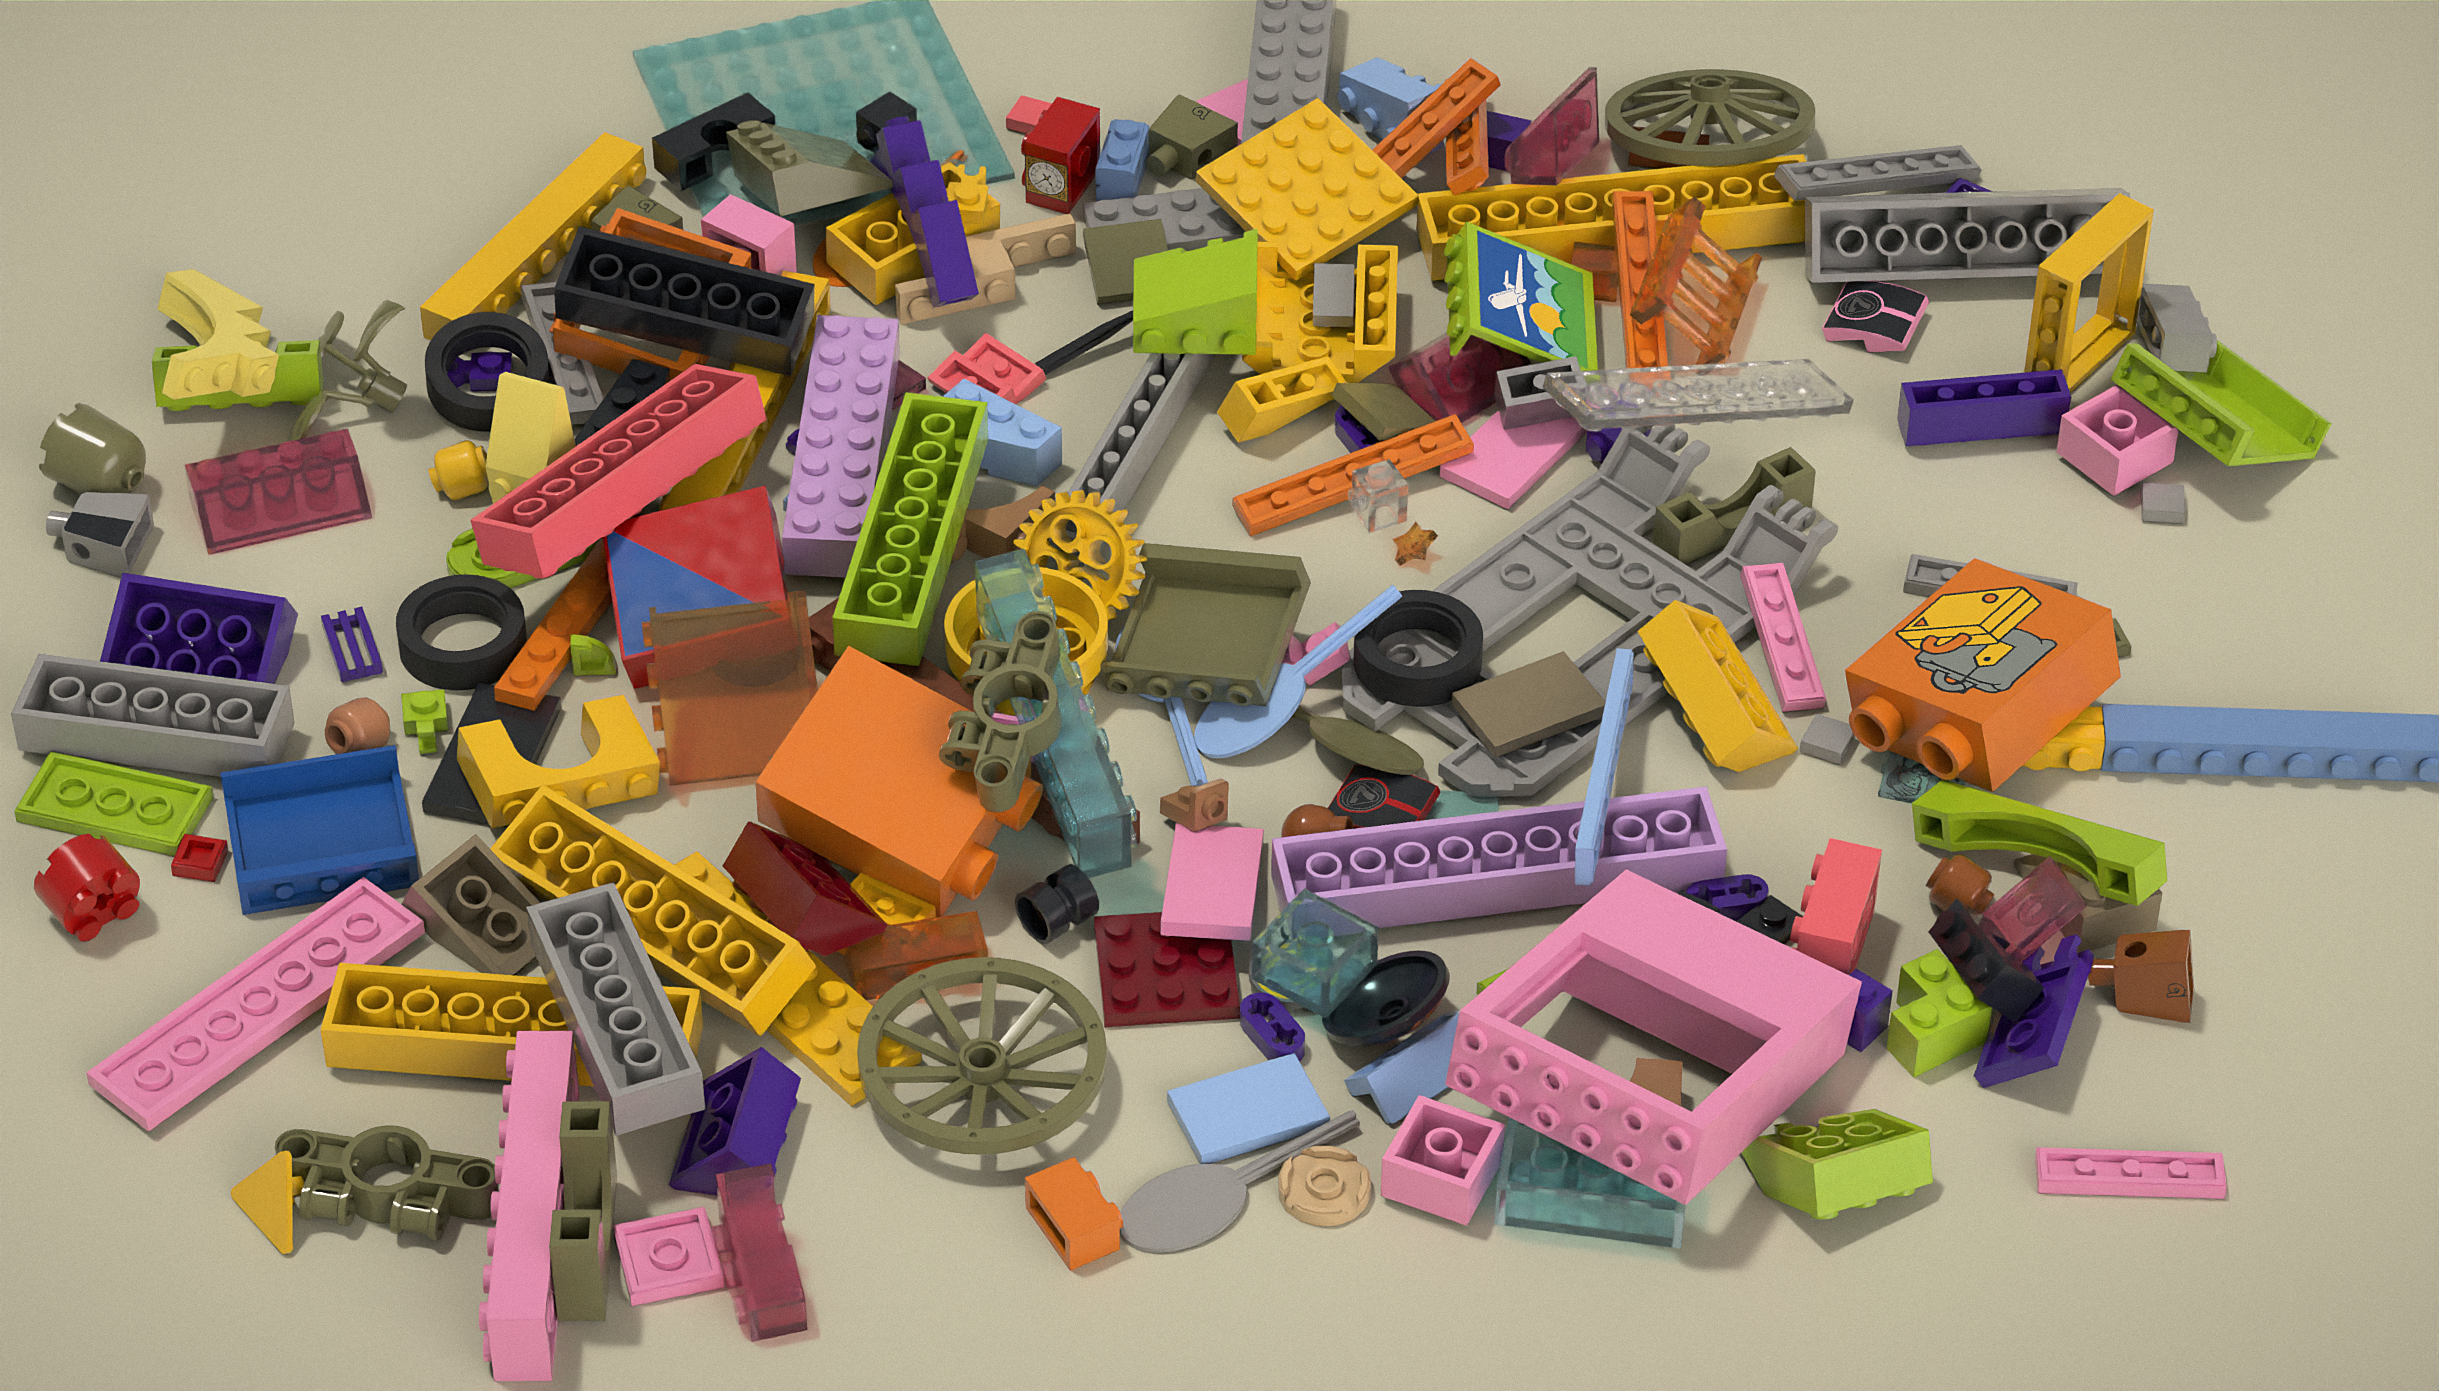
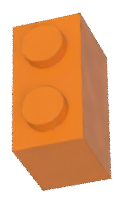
M1075 1157L1025 1177L1026 1209L1070 1271L1120 1250V1229L1123 1228L1121 1213L1113 1202L1107 1203L1101 1194L1094 1174L1091 1171L1085 1172Z

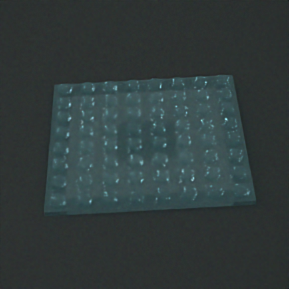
M929 0L870 1L861 5L835 8L830 11L806 16L800 15L792 19L761 23L757 26L726 30L718 34L687 38L683 41L664 45H652L644 49L632 51L634 61L665 131L748 92L775 114L776 126L843 140L870 161L875 154L857 143L856 112L890 91L917 108V121L921 120L930 161L939 160L940 167L949 162L953 163L956 167L964 164L965 174L969 176L977 175L980 166H985L986 184L1015 179V172ZM727 150L712 152L713 176L690 187L702 217L707 215L730 194L779 216L734 176L730 151ZM959 150L964 151V155L958 160L950 159ZM889 188L781 217L794 223V225L850 214L887 196L892 191Z

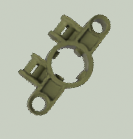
M1032 611L1022 616L1016 625L1011 643L978 640L971 645L969 653L972 659L969 670L962 675L960 685L967 694L973 696L974 712L957 711L950 715L948 721L949 737L939 751V758L945 765L961 771L974 772L980 804L991 812H1003L1016 804L1030 757L1050 747L1057 739L1061 730L1062 717L1059 698L1053 681L1060 657V646L1056 622L1050 614L1043 611ZM1013 697L1036 699L1043 703L1041 714L1033 721L1021 725H1005L990 718L994 715L995 707L998 704Z
M378 1126L363 1131L355 1137L306 1129H292L281 1134L275 1141L276 1155L281 1151H289L292 1155V1177L302 1176L304 1186L300 1197L299 1213L300 1217L305 1220H311L313 1216L338 1220L339 1225L349 1226L355 1214L371 1222L390 1223V1230L393 1234L401 1235L403 1231L427 1234L431 1240L439 1241L444 1234L450 1216L472 1220L490 1218L492 1191H499V1184L495 1182V1164L490 1160L431 1150L422 1136L411 1129L401 1126ZM385 1163H399L414 1168L413 1174L406 1180L389 1186H375L361 1181L365 1176V1172Z

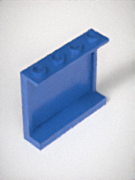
M396 745L220 773L243 915L327 902L362 877H365L384 892L410 888L411 885L419 880L417 857L411 836Z

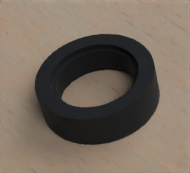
M479 312L468 314L449 322L433 336L425 353L426 387L430 402L443 418L465 429L490 432L496 395L475 396L458 389L447 375L451 364L460 355L473 349L483 347L501 348L510 351L521 359L527 369L524 377L549 383L548 353L540 335L524 321L503 313Z
M469 574L452 575L430 581L407 596L400 605L396 616L399 654L403 666L418 681L444 690L476 689L478 683L491 685L498 682L527 642L524 608L520 598L507 585L485 576ZM457 614L486 616L497 621L502 627L498 636L489 643L463 651H448L435 648L427 644L421 637L425 629L434 622Z
M1430 590L1399 591L1402 597L1354 636L1353 663L1357 677L1370 692L1395 704L1426 707L1450 702L1453 692L1474 685L1479 678L1483 653V629L1480 620L1466 604L1452 596ZM1410 629H1423L1448 637L1457 645L1459 651L1453 658L1441 664L1413 667L1388 659L1380 652L1377 646L1385 637L1393 633Z

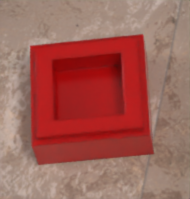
M184 834L171 863L172 876L215 882L229 851L227 840Z

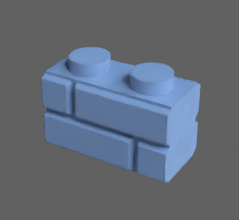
M1115 119L1111 121L1095 169L1097 184L1096 202L1138 196L1147 167V158L1149 157V125L1132 120Z

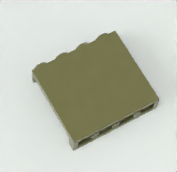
M1144 543L1139 555L1147 557V561L1141 563L1145 571V579L1141 582L1138 590L1139 594L1136 595L1112 661L1103 660L1100 665V674L1108 691H1114L1119 694H1148L1159 698H1189L1198 702H1229L1238 706H1267L1311 584L1301 557Z

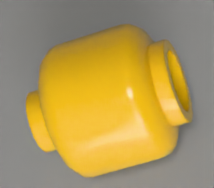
M465 440L438 450L434 455L435 467L428 469L436 492L444 490L451 500L456 501L486 490L488 486L485 467L487 453L484 447H476L471 441Z

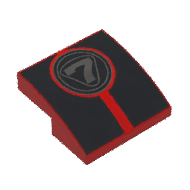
M1354 765L1327 809L1332 811L1335 816H1351L1354 829L1423 821L1441 792L1437 785L1414 775L1395 774L1365 765Z

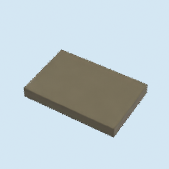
M1564 651L1453 692L1451 700L1453 707L1494 758L1603 717L1606 702Z

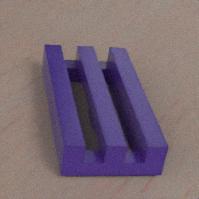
M362 606L354 608L355 614L347 616L346 610L337 612L338 618L332 620L329 614L321 616L322 627L341 682L383 673L382 662ZM358 626L371 665H364L352 627ZM335 631H343L355 669L348 670Z

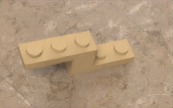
M1071 213L966 236L979 294L969 301L933 308L926 278L895 284L896 315L901 325L1015 300L1014 267L1076 254V223Z

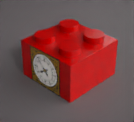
M1057 96L1048 110L1041 112L1037 125L1031 133H1026L1021 144V154L1025 156L1022 185L1025 186L1026 203L1070 214L1096 177L1095 169L1100 157V108Z

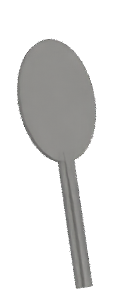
M1353 1110L1348 1111L1237 1170L1218 1164H1195L1180 1167L1159 1175L1140 1187L1123 1206L1120 1212L1123 1219V1228L1120 1229V1235L1124 1242L1132 1248L1150 1253L1174 1252L1203 1243L1222 1232L1240 1214L1246 1201L1247 1184L1283 1166L1284 1162L1291 1156L1293 1160L1302 1155V1150L1312 1146H1321L1359 1126L1360 1121L1356 1118V1113Z

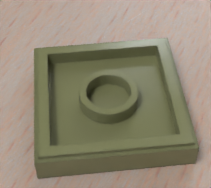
M1162 219L1083 229V240L1097 304L1133 300L1134 259L1168 251Z
M1337 383L1332 393L1333 398L1379 441L1390 439L1435 422L1430 415L1396 384Z

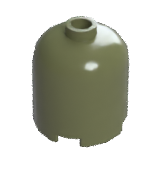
M75 404L76 410L68 416L60 413L48 427L40 445V448L46 451L45 463L39 464V469L44 476L79 494L85 492L130 494L140 486L144 478L146 451L143 443L133 432L86 404Z

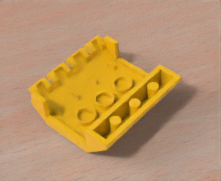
M1258 242L1256 355L1242 354V360L1261 375L1328 356L1347 383H1359L1395 357L1398 246L1358 244L1357 269H1354L1353 327L1313 326L1314 270L1295 281L1282 267H1278V242Z

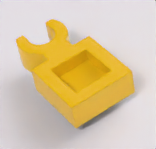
M960 164L956 169V182H949L947 190L948 201L957 200L962 222L981 224L984 222L989 185H986V167L980 166L977 175L969 176L965 174V165Z

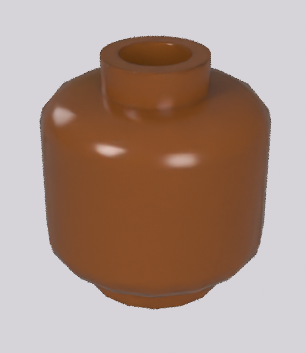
M1961 854L1953 856L1951 860L1944 856L1925 885L1931 889L1929 892L1930 902L1943 911L1947 910L1954 900L1958 898L1977 912L1983 914L1995 895L1988 890L1992 882L1991 873Z

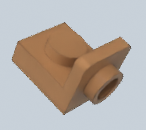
M1220 778L1200 786L1181 787L1175 793L1160 797V814L1194 832L1226 821L1228 819L1229 783Z

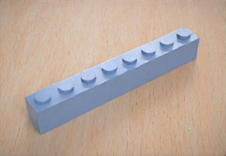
M2102 704L2105 746L2101 771L2439 782V715Z

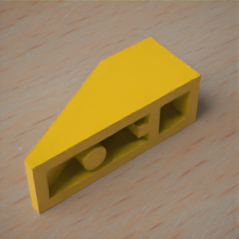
M1326 356L1236 381L1217 413L1236 441L1240 443L1269 435L1333 400L1332 393L1336 384L1347 382L1331 359Z

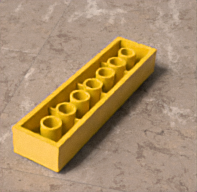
M545 785L539 788L490 848L532 894L545 902L614 882L654 970L682 988L700 989L702 1001L759 1037L763 1035L817 967L797 940Z
M339 963L321 1026L326 1067L512 1081V1078H507L506 1057L508 1050H515L517 1031H569L544 977ZM662 986L694 1056L697 1058L703 1030L700 989ZM574 1043L579 1086L594 1087Z

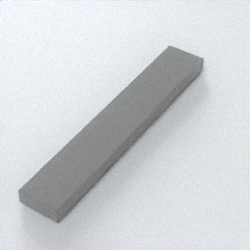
M1962 145L1782 164L1778 165L1774 177L1792 199L1798 201L1805 200V197L1842 196L1955 183L1959 178L1975 181L1978 179L1982 169Z

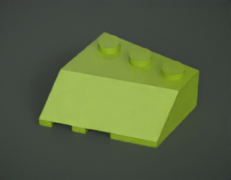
M1258 229L1246 231L1243 238L1224 242L1223 238L1209 240L1206 247L1190 251L1176 248L1135 258L1133 353L1256 355Z
M1877 1109L1821 1117L1818 1120L1819 1127L1794 1125L1791 1122L1774 1125L1775 1134L1758 1136L1741 1152L1764 1195L1809 1213L1811 1218L1818 1220L1834 1218L1838 1216V1211L1847 1208L1874 1206L1877 1204V1199L1887 1196H1908L1915 1192V1188L1933 1183L1929 1130Z

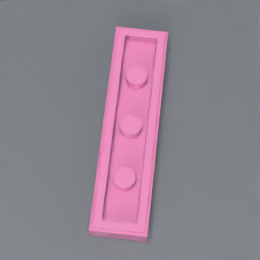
M1784 564L1743 566L1740 577L1782 712L1824 708L1827 699Z
M2036 1147L2035 1167L2038 1193L2225 1199L2227 1187L2223 1153Z

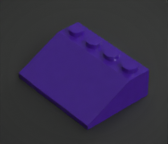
M122 573L100 662L275 684L289 653L298 613L285 597Z

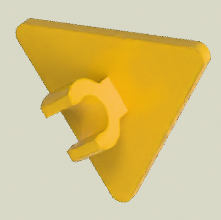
M281 1151L231 1189V1197L282 1254L292 1252V1205L295 1204V1197H301L304 1181L302 1176L292 1177V1155L289 1151Z

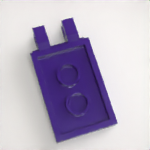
M2077 934L2061 939L2054 955V962L2050 961L2040 965V960L2045 954L2041 946L2025 950L2020 962L2029 967L2044 987V990L2016 1022L1996 1011L1974 1073V1077L1983 1088L2058 1066L2094 958L2093 953L2089 949L2077 953V947L2081 944V939Z

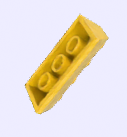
M1674 600L1637 631L1646 645L1643 648L1644 654L1653 665L1661 670L1665 677L1663 680L1665 689L1674 699L1681 703L1685 710L1683 713L1685 722L1702 738L1705 743L1703 752L1712 764L1717 767L1723 766L1741 772L1793 754L1799 749L1719 617Z

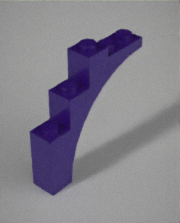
M908 116L890 119L885 122L886 127H883L876 134L879 149L876 150V154L869 162L892 180L893 187L890 189L900 205L917 248L933 308L972 300L979 292L957 200L948 201L939 160L930 161L921 120L909 122Z

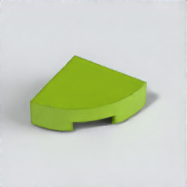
M571 635L570 645L574 676L616 674L617 663L615 656L605 644L588 636Z

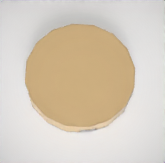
M1312 1146L1302 1150V1155L1293 1160L1291 1156L1284 1162L1278 1175L1279 1200L1287 1213L1300 1222L1314 1226H1337L1353 1220L1365 1210L1371 1197L1370 1172L1365 1164L1363 1167L1362 1164L1357 1162V1156L1348 1150L1334 1146Z

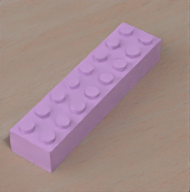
M817 315L782 534V548L785 560L784 574L846 577L886 455L900 358L899 319Z

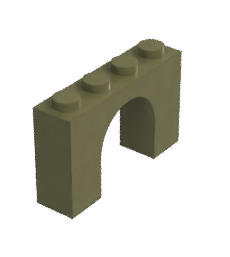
M610 1101L562 1102L559 1140L564 1178V1210H552L549 1243L558 1321H606L613 1236L612 1225L614 1224L617 1167Z

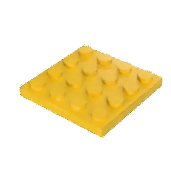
M1316 98L1197 170L1195 182L1245 231L1258 229V242H1278V264L1295 281L1313 271L1314 263L1329 261L1417 206L1418 194L1319 98Z

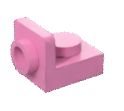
M1334 622L1322 631L1313 634L1303 643L1292 635L1282 663L1296 664L1341 626ZM1348 642L1304 676L1305 682L1309 686L1350 661Z

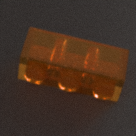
M977 911L887 925L883 933L845 948V957L852 988L865 1000L880 999L888 990L906 977L933 965L964 958L988 957V948Z

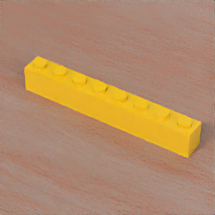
M604 132L420 306L423 337L431 340L443 326L468 314L479 312L506 314L521 298L522 285L536 284L570 251L579 226L592 229L591 223L593 218L627 186L635 188L643 183L647 172L643 147Z

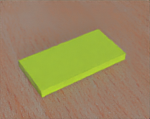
M50 751L15 808L14 813L16 822L75 835L91 834L94 839H101L100 835H102L112 843L175 856L184 834L192 835L214 795L212 786Z

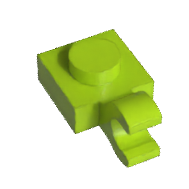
M444 689L401 694L405 735L417 734L420 754L437 752L435 732L448 730Z

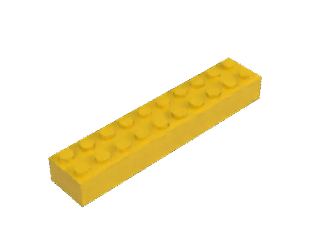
M1804 154L1773 157L1736 165H1691L1479 187L1470 192L1464 191L1457 196L1451 190L1418 193L1416 231L1431 281L1445 279L1447 257L1444 255L1446 243L1453 234H1458L1466 221L1574 266L1615 262L1617 258L1612 209L1613 191H1653L1658 257L1805 242V200L1794 201L1774 177L1778 165L1807 161Z

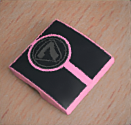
M1849 281L1843 287L1822 330L1826 341L1864 340L1867 352L1905 351L1929 304V300L1924 294L1898 285L1876 281Z

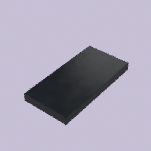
M478 683L422 800L423 812L489 824L457 761L458 728L500 719L517 752L524 759L536 765L561 711V697L545 695L535 711L495 701V685Z

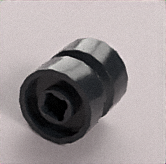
M1068 864L1048 875L1044 883L1037 882L1018 893L1015 897V909L1019 920L1028 934L1037 942L1048 944L1068 932L1070 922L1078 926L1096 915L1099 911V899L1087 875L1077 866Z

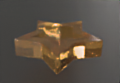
M1415 521L1406 534L1392 539L1399 547L1395 561L1401 566L1412 559L1426 560L1427 548L1435 541L1438 535L1434 530H1422L1421 526Z

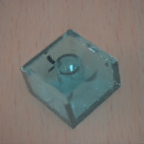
M1304 888L1252 942L1251 979L1327 1018L1377 965L1379 927Z

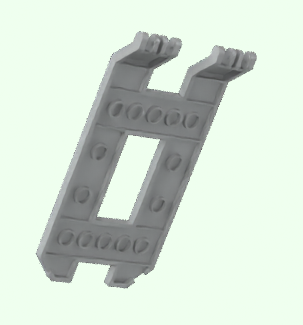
M1647 407L1640 408L1629 417L1601 467L1595 474L1433 590L1460 600L1476 614L1483 629V652L1575 584L1631 619L1573 662L1606 701L1616 649H1632V652H1634L1633 688L1625 725L1668 694L1663 685L1664 675L1644 654L1643 648L1646 645L1638 634V630L1670 603L1677 600L1719 617L1735 643L1756 627L1740 577L1742 567L1783 563L1793 595H1795L1821 549L1830 543L1838 532L1836 524L1828 519H1824L1815 525L1807 536L1801 533L1814 523L1816 514L1809 507L1802 509V503L1796 499L1787 501L1786 504L1779 508L1775 516L1769 513L1781 504L1784 497L1783 491L1773 485H1769L1755 496L1724 551L1697 571L1641 536L1655 525L1656 507L1678 497L1694 468L1704 462L1710 452V446L1700 440H1695L1683 449L1680 456L1676 455L1675 452L1686 445L1688 433L1681 428L1675 429V424L1668 420L1662 421L1653 428L1648 437L1643 433L1651 429L1657 421V414ZM1410 629L1393 633L1385 637L1377 646L1380 652L1388 659L1413 667L1441 664L1453 658L1459 651L1457 645L1448 637L1423 629ZM1354 647L1349 650L1350 661L1341 667L1343 711L1374 732L1402 711H1406L1448 739L1459 748L1439 762L1438 775L1470 797L1533 796L1597 746L1602 717L1494 758L1453 707L1451 701L1435 706L1413 707L1395 704L1376 696L1357 677L1353 663ZM1481 668L1479 678L1475 684L1495 676Z

